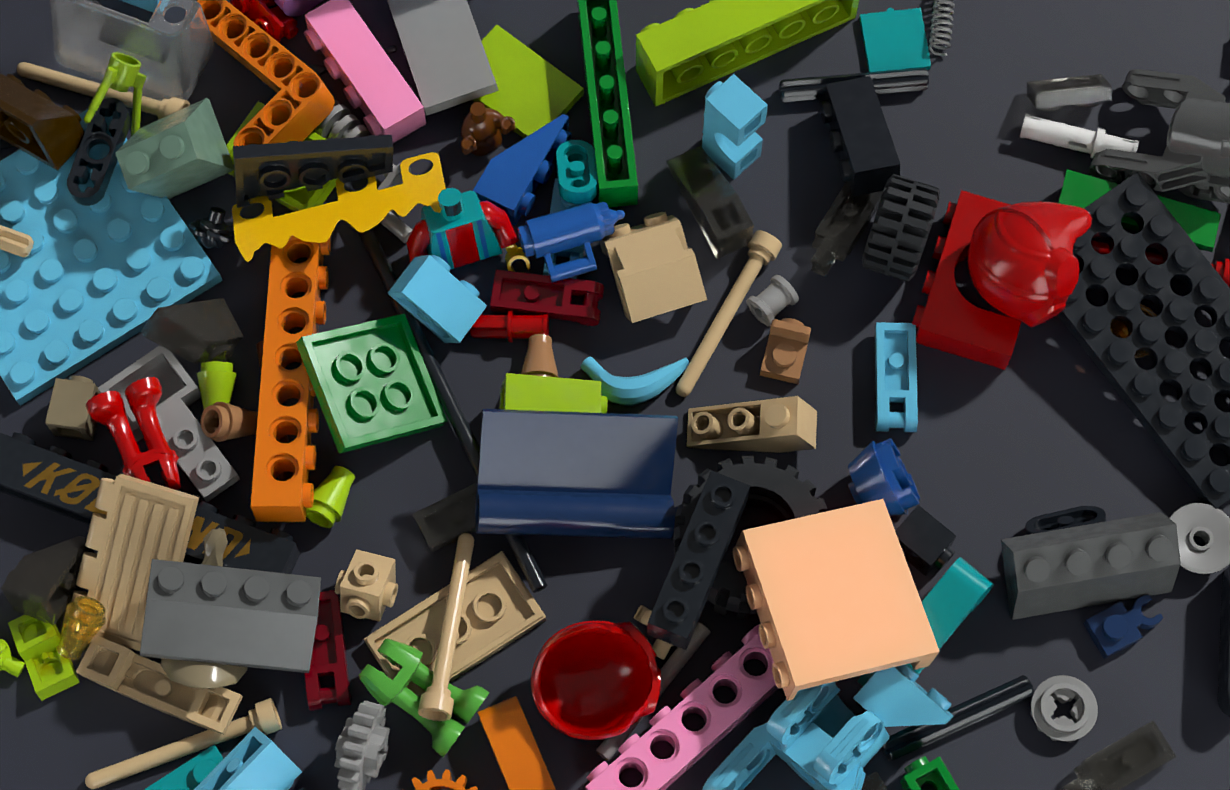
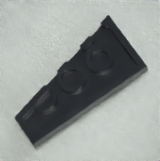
M369 135L354 138H329L326 140L233 146L237 208L249 206L250 199L267 195L269 201L285 197L284 191L303 186L306 187L308 192L322 189L323 185L329 180L337 178L341 182L347 183L393 172L392 135Z

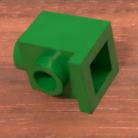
M926 756L912 762L904 768L907 774L900 781L904 790H921L923 784H931L935 790H959L940 756L930 762Z

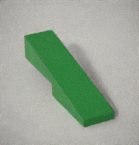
M1067 169L1059 203L1084 209L1119 184ZM1157 195L1198 249L1213 252L1221 213ZM1130 217L1121 218L1123 229L1135 231V234L1139 232V226L1134 219Z

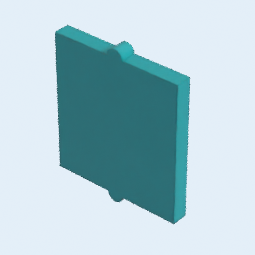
M888 8L886 12L860 14L859 20L868 72L912 68L931 69L921 8L895 11L893 8Z

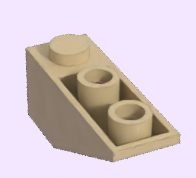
M799 396L689 408L687 447L775 453L816 449L817 411Z

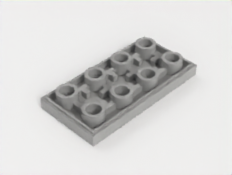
M387 0L426 116L499 91L467 0Z

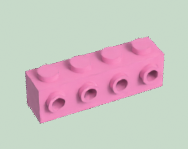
M330 0L305 14L308 30L304 31V35L309 45L315 52L318 50L322 51L326 57L323 61L329 74L334 80L338 78L342 80L346 86L343 89L346 98L354 109L360 106L366 115L363 118L365 125L372 135H392V141L395 143L426 125L424 106L349 0Z

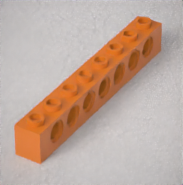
M290 236L284 248L279 249L271 245L251 494V509L256 522H305L306 508L313 507L314 486L313 483H308L309 470L316 469V446H311V433H318L319 411L318 409H313L314 396L316 394L296 342L303 336L318 333L319 325H325L326 302L321 301V290L328 289V266H323L324 255H330L331 236L325 243L304 242L294 236ZM299 258H308L303 263H294ZM297 292L306 293L300 298H291ZM294 327L304 328L301 332L296 334L288 333V331ZM290 363H302L296 369H285V367ZM287 399H299L293 406L282 405ZM286 435L297 436L290 443L284 444L279 442ZM283 472L294 473L289 480H276L277 476Z

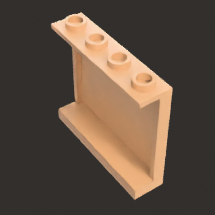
M884 499L742 530L737 544L733 548L734 563L739 572H744L748 584L746 586L747 601L752 610H757L761 622L759 624L760 640L765 649H770L774 661L772 664L773 678L776 686L779 689L783 688L787 701L793 700L799 690L911 663L913 670L928 667L940 652Z

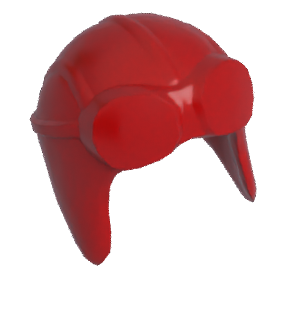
M1042 201L1017 203L987 213L973 230L968 252L969 272L978 293L997 310L1009 317L1021 320L1031 328L1058 315L1065 309L1066 301L1078 282L1079 262L1073 255V246L1077 238L1086 233L1092 224L1091 214L1081 207Z
M583 621L569 625L547 640L535 660L531 673V689L534 702L541 715L553 727L568 736L585 740H600L618 736L626 732L641 717L654 713L661 688V670L656 663L657 654L645 635L630 621L620 623Z

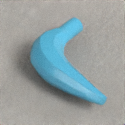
M593 357L586 358L580 367L593 381H601V394L607 396L610 402L633 406L644 403L664 391L686 370L689 360L685 357L649 373L633 377L614 376L607 372Z

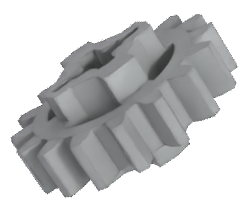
M364 700L363 703L359 704L358 712L354 713L353 719L347 718L335 748L337 752L334 766L340 768L337 779H340L338 783V788H341L340 790H365L366 784L370 782L371 777H378L379 769L383 760L386 759L389 747L387 744L390 729L384 727L386 717H384L386 708H384V705Z

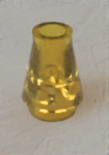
M79 596L66 606L61 638L57 646V651L61 656L71 660L79 659L83 650L106 622L104 616L106 610L99 601L91 597Z

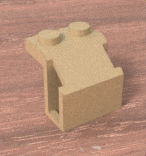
M666 212L646 216L643 218L644 224L631 228L629 223L614 226L615 232L613 234L604 236L599 241L602 252L609 257L625 317L632 323L707 300L696 257L692 248L688 249L682 225L679 219L672 215L667 216Z

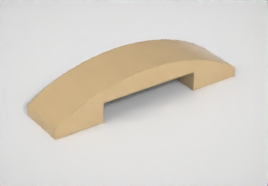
M94 635L76 670V673L135 701L225 735L243 698L241 694L224 687L215 689L192 688L171 681L160 663L135 654L131 649L97 635Z

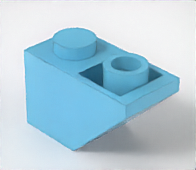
M908 664L876 671L853 697L865 710L876 713L877 718L884 722V727L947 724L954 717L948 711L952 704L936 689L932 688L929 692H926L915 681L919 674Z

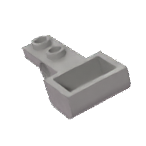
M162 343L99 386L98 390L100 393L117 391L121 394L136 442L144 437L134 414L129 408L125 398V390L130 384L143 378L156 377L159 379L163 394L156 406V412L161 430L170 449L175 450L179 457L177 461L178 466L187 475L204 500L209 502L240 480V478L212 439L203 433L200 423L189 410L188 406L200 399L201 393L167 345Z

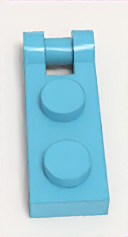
M876 322L875 325L876 432H888L889 428H903L904 432H917L916 325L912 323ZM889 402L903 403L904 412H890Z

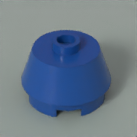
M891 438L877 444L875 441H872L848 464L849 473L853 481L848 483V486L857 505L884 499L889 516L908 515V509L920 504L918 501L920 496L911 474H908L899 457L901 454Z

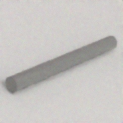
M697 623L687 650L678 647L660 669L661 688L659 697L711 633L703 624ZM643 717L631 725L623 734L606 738L597 748L596 752L609 761Z

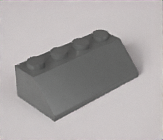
M1161 512L1001 539L1009 611L1012 620L1136 599L1144 595L1153 596L1172 592L1181 564L1177 525Z
M152 559L140 656L309 673L318 618L321 577Z

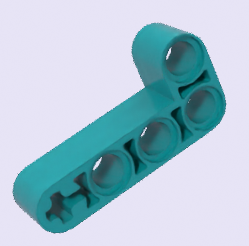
M961 557L951 565L922 601L939 650L967 615L980 604L994 586V583ZM924 668L916 669L915 671L920 674ZM875 672L862 675L857 682L864 686Z

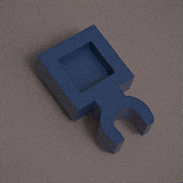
M1150 595L1138 598L1128 612L1123 603L1119 602L1085 620L1083 625L1104 659L1140 641L1143 636L1138 628H1154L1163 619L1162 614H1158L1153 618H1147L1142 614V606L1147 605L1152 600Z

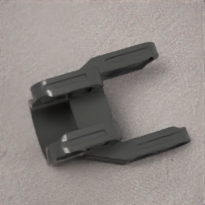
M1142 69L1130 70L1122 85V90L1125 94L1143 105L1176 109L1169 125L1167 146L1163 156L1106 149L1094 155L1089 166L1090 174L1093 177L1120 184L1138 172L1152 190L1165 192L1178 188L1184 195L1192 198L1230 204V103H1226L1225 96L1195 76Z

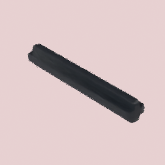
M912 68L783 79L779 83V96L783 102L825 99L826 84L871 76L877 94L920 91L928 89L929 74L926 68Z
M1025 675L1015 678L949 708L948 711L954 717L947 724L910 726L890 735L889 740L881 748L888 761L900 758L1031 698L1035 693L1033 685Z

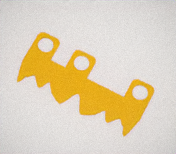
M430 152L403 160L400 164L403 184L380 190L377 189L375 176L368 177L367 186L356 192L345 190V183L337 178L338 201L273 217L272 203L267 196L250 199V204L261 203L264 205L262 214L252 219L242 218L240 211L243 207L237 208V204L232 207L235 243L244 260L249 262L253 258L254 252L264 243L281 249L287 244L290 236H294L304 242L325 243L340 220L347 221L358 232L363 233L379 224L390 210H394L398 215L405 217L417 204L431 206L435 212L440 213L442 209L439 206L438 195L446 187L439 155ZM427 159L432 161V169L425 174L413 175L408 170L409 166L417 160Z

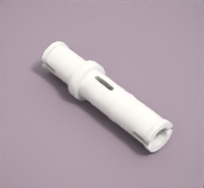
M1030 114L1025 115L1019 137L1091 154L1090 158L1106 149L1136 153L1139 143L1137 140L1133 141L1105 134L1106 130L1098 128L1096 132L1030 116Z

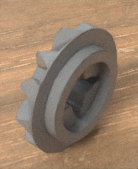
M1059 675L1048 678L1037 687L1031 697L1030 715L1033 717L1038 731L1049 736L1052 741L1059 740L1070 743L1080 739L1091 731L1097 720L1098 705L1093 692L1084 682L1075 677ZM1074 698L1077 700L1069 711L1073 717L1069 720L1066 716L1056 717L1054 720L1051 718L1057 708L1055 700L1062 704L1067 701L1070 702Z

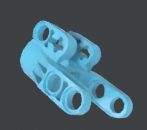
M835 682L799 690L793 700L787 701L786 699L776 709L767 723L755 727L711 774L702 790H744L775 755L784 760L815 790H862L866 775L863 768L889 740L890 735L884 727V722L877 718L876 713L873 711H866L858 716L854 715L837 695L840 689L836 686Z

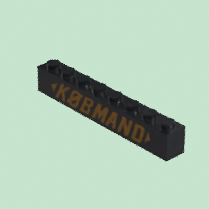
M14 432L12 437L0 433V492L90 525L93 513L107 515V511L95 507L101 478L116 479L115 475L108 473L109 469L106 466L89 459L86 460L85 464L72 460V455L69 452L55 446H50L48 450L35 446L36 442L21 433ZM198 501L184 557L185 562L201 564L205 552L203 538L211 529L221 528L225 531L228 541L223 554V567L292 574L300 551L296 543L292 542L294 538L291 535L271 528L268 533L255 528L256 523L244 516L234 514L231 519L218 514L219 509L213 505Z

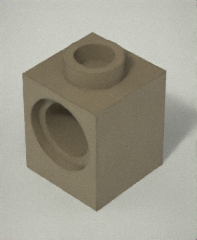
M70 376L69 380L55 379L45 424L54 436L94 440L97 421L90 417L85 406L89 399L100 394L96 384L91 379L83 376Z

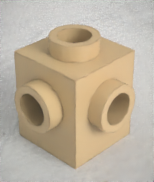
M356 549L347 571L341 570L336 581L335 593L340 594L341 612L350 614L355 618H367L380 622L385 608H391L394 605L398 592L395 559Z

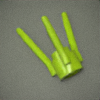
M113 52L111 54L104 78L84 117L85 123L91 122L109 88L119 92H128L129 87H134L131 137L140 128L142 88L147 77L139 73L141 68L139 60L124 53Z

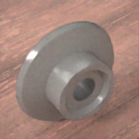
M1193 503L1179 508L1172 514L1170 519L1177 525L1180 566L1194 573L1210 574L1220 571L1230 564V518L1222 510L1215 509L1209 504ZM1193 536L1201 537L1205 542V546L1197 545L1194 542Z

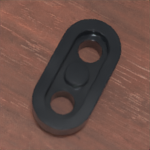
M1079 506L1036 516L1027 521L1025 525L1026 535L1105 522L1106 513L1102 508L1096 506Z

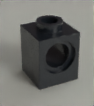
M919 505L895 531L905 559L925 576L933 567L940 571L955 554V551L950 547L956 535Z

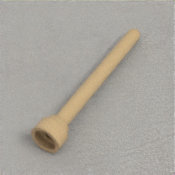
M27 62L19 63L16 68L18 75L91 97H94L100 86V83ZM109 88L103 100L116 98L122 101L126 107L132 108L133 106L132 92H119ZM142 96L141 111L157 115L158 119H161L190 106V103L177 97L164 98L162 101Z
M756 230L748 243L749 259L676 386V393L679 396L686 397L691 393L763 265H768L769 261L776 259L783 245L773 235L765 231Z
M463 533L458 538L432 684L430 687H427L426 693L421 695L418 708L420 716L433 721L450 720L453 711L454 699L451 698V691L448 689L474 546V538L469 533Z
M272 698L256 703L255 708L248 711L249 715L231 721L225 735L211 730L203 731L89 773L85 778V784L90 789L100 788L206 749L214 744L217 745L247 734L254 727L264 732L265 735L282 730L281 720Z

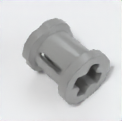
M774 275L770 280L771 284L758 296H750L746 300L752 314L766 326H771L774 317L787 305H795L799 301L795 289L780 275Z

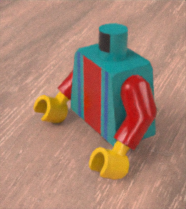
M456 188L442 190L438 195L439 206L442 209L440 213L435 212L431 206L424 205L421 208V221L416 223L407 239L410 263L417 256L436 255L443 259L451 269L502 254L501 248H505L507 251L505 261L508 271H514L512 262L516 259L524 260L527 269H530L529 258L525 257L522 248H518L516 242L519 240L507 213L489 201L480 202L476 192L471 190L460 193Z

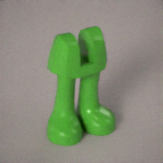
M385 638L377 651L389 663L398 667L400 671L391 680L384 672L367 664L358 675L359 679L381 705L386 707L392 702L420 722L432 735V748L436 753L444 757L465 726L452 718L447 721H433L423 718L418 714L420 697L408 689L407 686L412 681L426 691L427 687H430L432 684L434 672L421 662L423 652L404 643ZM450 683L448 685V689L451 691V698L454 699L452 712L467 724L490 692L478 685L466 690L455 687Z

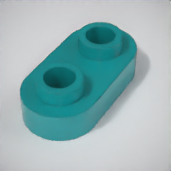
M569 140L562 143L556 151L559 194L569 203L584 204L590 202L598 193L594 148L591 144L582 140Z

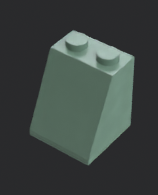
M207 98L139 128L115 153L128 189L160 198L167 196L168 199H171L234 171V165L210 100Z

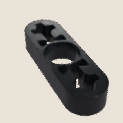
M116 98L102 100L91 122L87 125L67 178V188L73 199L78 204L84 206L94 205L104 197L118 160L115 153L123 146L131 125V117L125 104ZM113 112H117L119 119H112L108 128L104 117H111ZM107 128H108V130H109L111 136L108 135V134H106ZM97 144H106L110 147L108 155L99 160L89 157L90 149ZM87 167L93 170L90 179L94 187H87L85 192H82L78 185L88 182L90 173Z

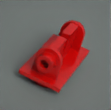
M274 0L229 1L235 8L279 43L282 37L291 39L299 31L296 27L297 21L293 17L287 16L279 6L272 9L268 8L275 5Z

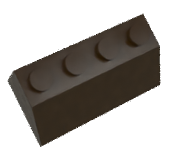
M0 73V138L58 171L81 144L85 133L80 124L82 121L81 117L67 105L60 107L54 104L44 92L35 89L34 92L29 90L14 75L7 74L4 76Z

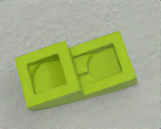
M46 605L8 622L18 653L25 661L35 693L41 701L80 683L64 641Z

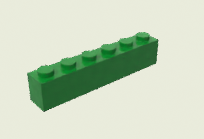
M577 0L592 145L598 177L599 203L606 202L608 207L638 205V180L617 0Z

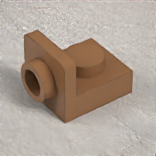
M792 318L773 319L760 376L798 384L811 328L804 326L801 321Z

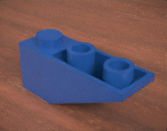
M562 114L492 158L473 189L480 202L489 201L503 209L514 226H516L521 215L527 216L535 203L536 195L534 193L539 184L545 185L551 177L554 169L552 162L556 157L557 148L572 138V133L569 132V117Z

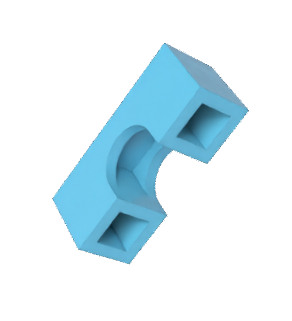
M733 74L724 83L722 81L715 83L705 95L702 151L732 179H736L761 156L763 139L755 131L766 121L768 104Z

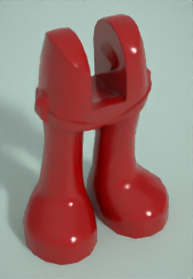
M147 377L137 380L125 390V398L148 447L147 452L141 453L119 392L107 391L89 399L85 406L87 412L93 420L105 425L112 434L125 466L123 468L124 475L150 482L149 476L146 475L144 469L158 464L162 480L167 488L180 489V478L177 468L179 457L175 450L170 449L161 430L156 412V406L163 394L158 378Z

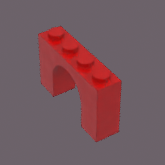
M963 190L960 192L957 203L949 201L943 224L950 226L947 237H938L932 258L938 259L939 263L936 272L928 270L922 293L929 294L925 306L917 305L912 324L916 325V329H918L916 343L1003 370L1006 369L1011 359L1022 321L978 308L967 301L956 285L954 269L961 261L968 258L971 236L979 221L987 213L1011 204Z

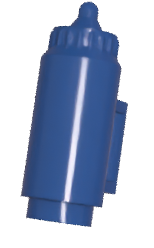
M590 202L526 220V225L517 227L522 250L525 257L535 255L536 259L544 257L552 283L595 271L597 266L590 243L600 241L604 236L613 234L615 232L614 224L624 218L625 212L623 210L615 211L609 209L606 202L597 204ZM583 246L586 257L553 265L551 254Z

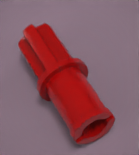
M508 311V315H480L470 328V333L473 338H508V342H513L514 339H529L530 336L535 334L549 336L548 314L514 315L513 311Z

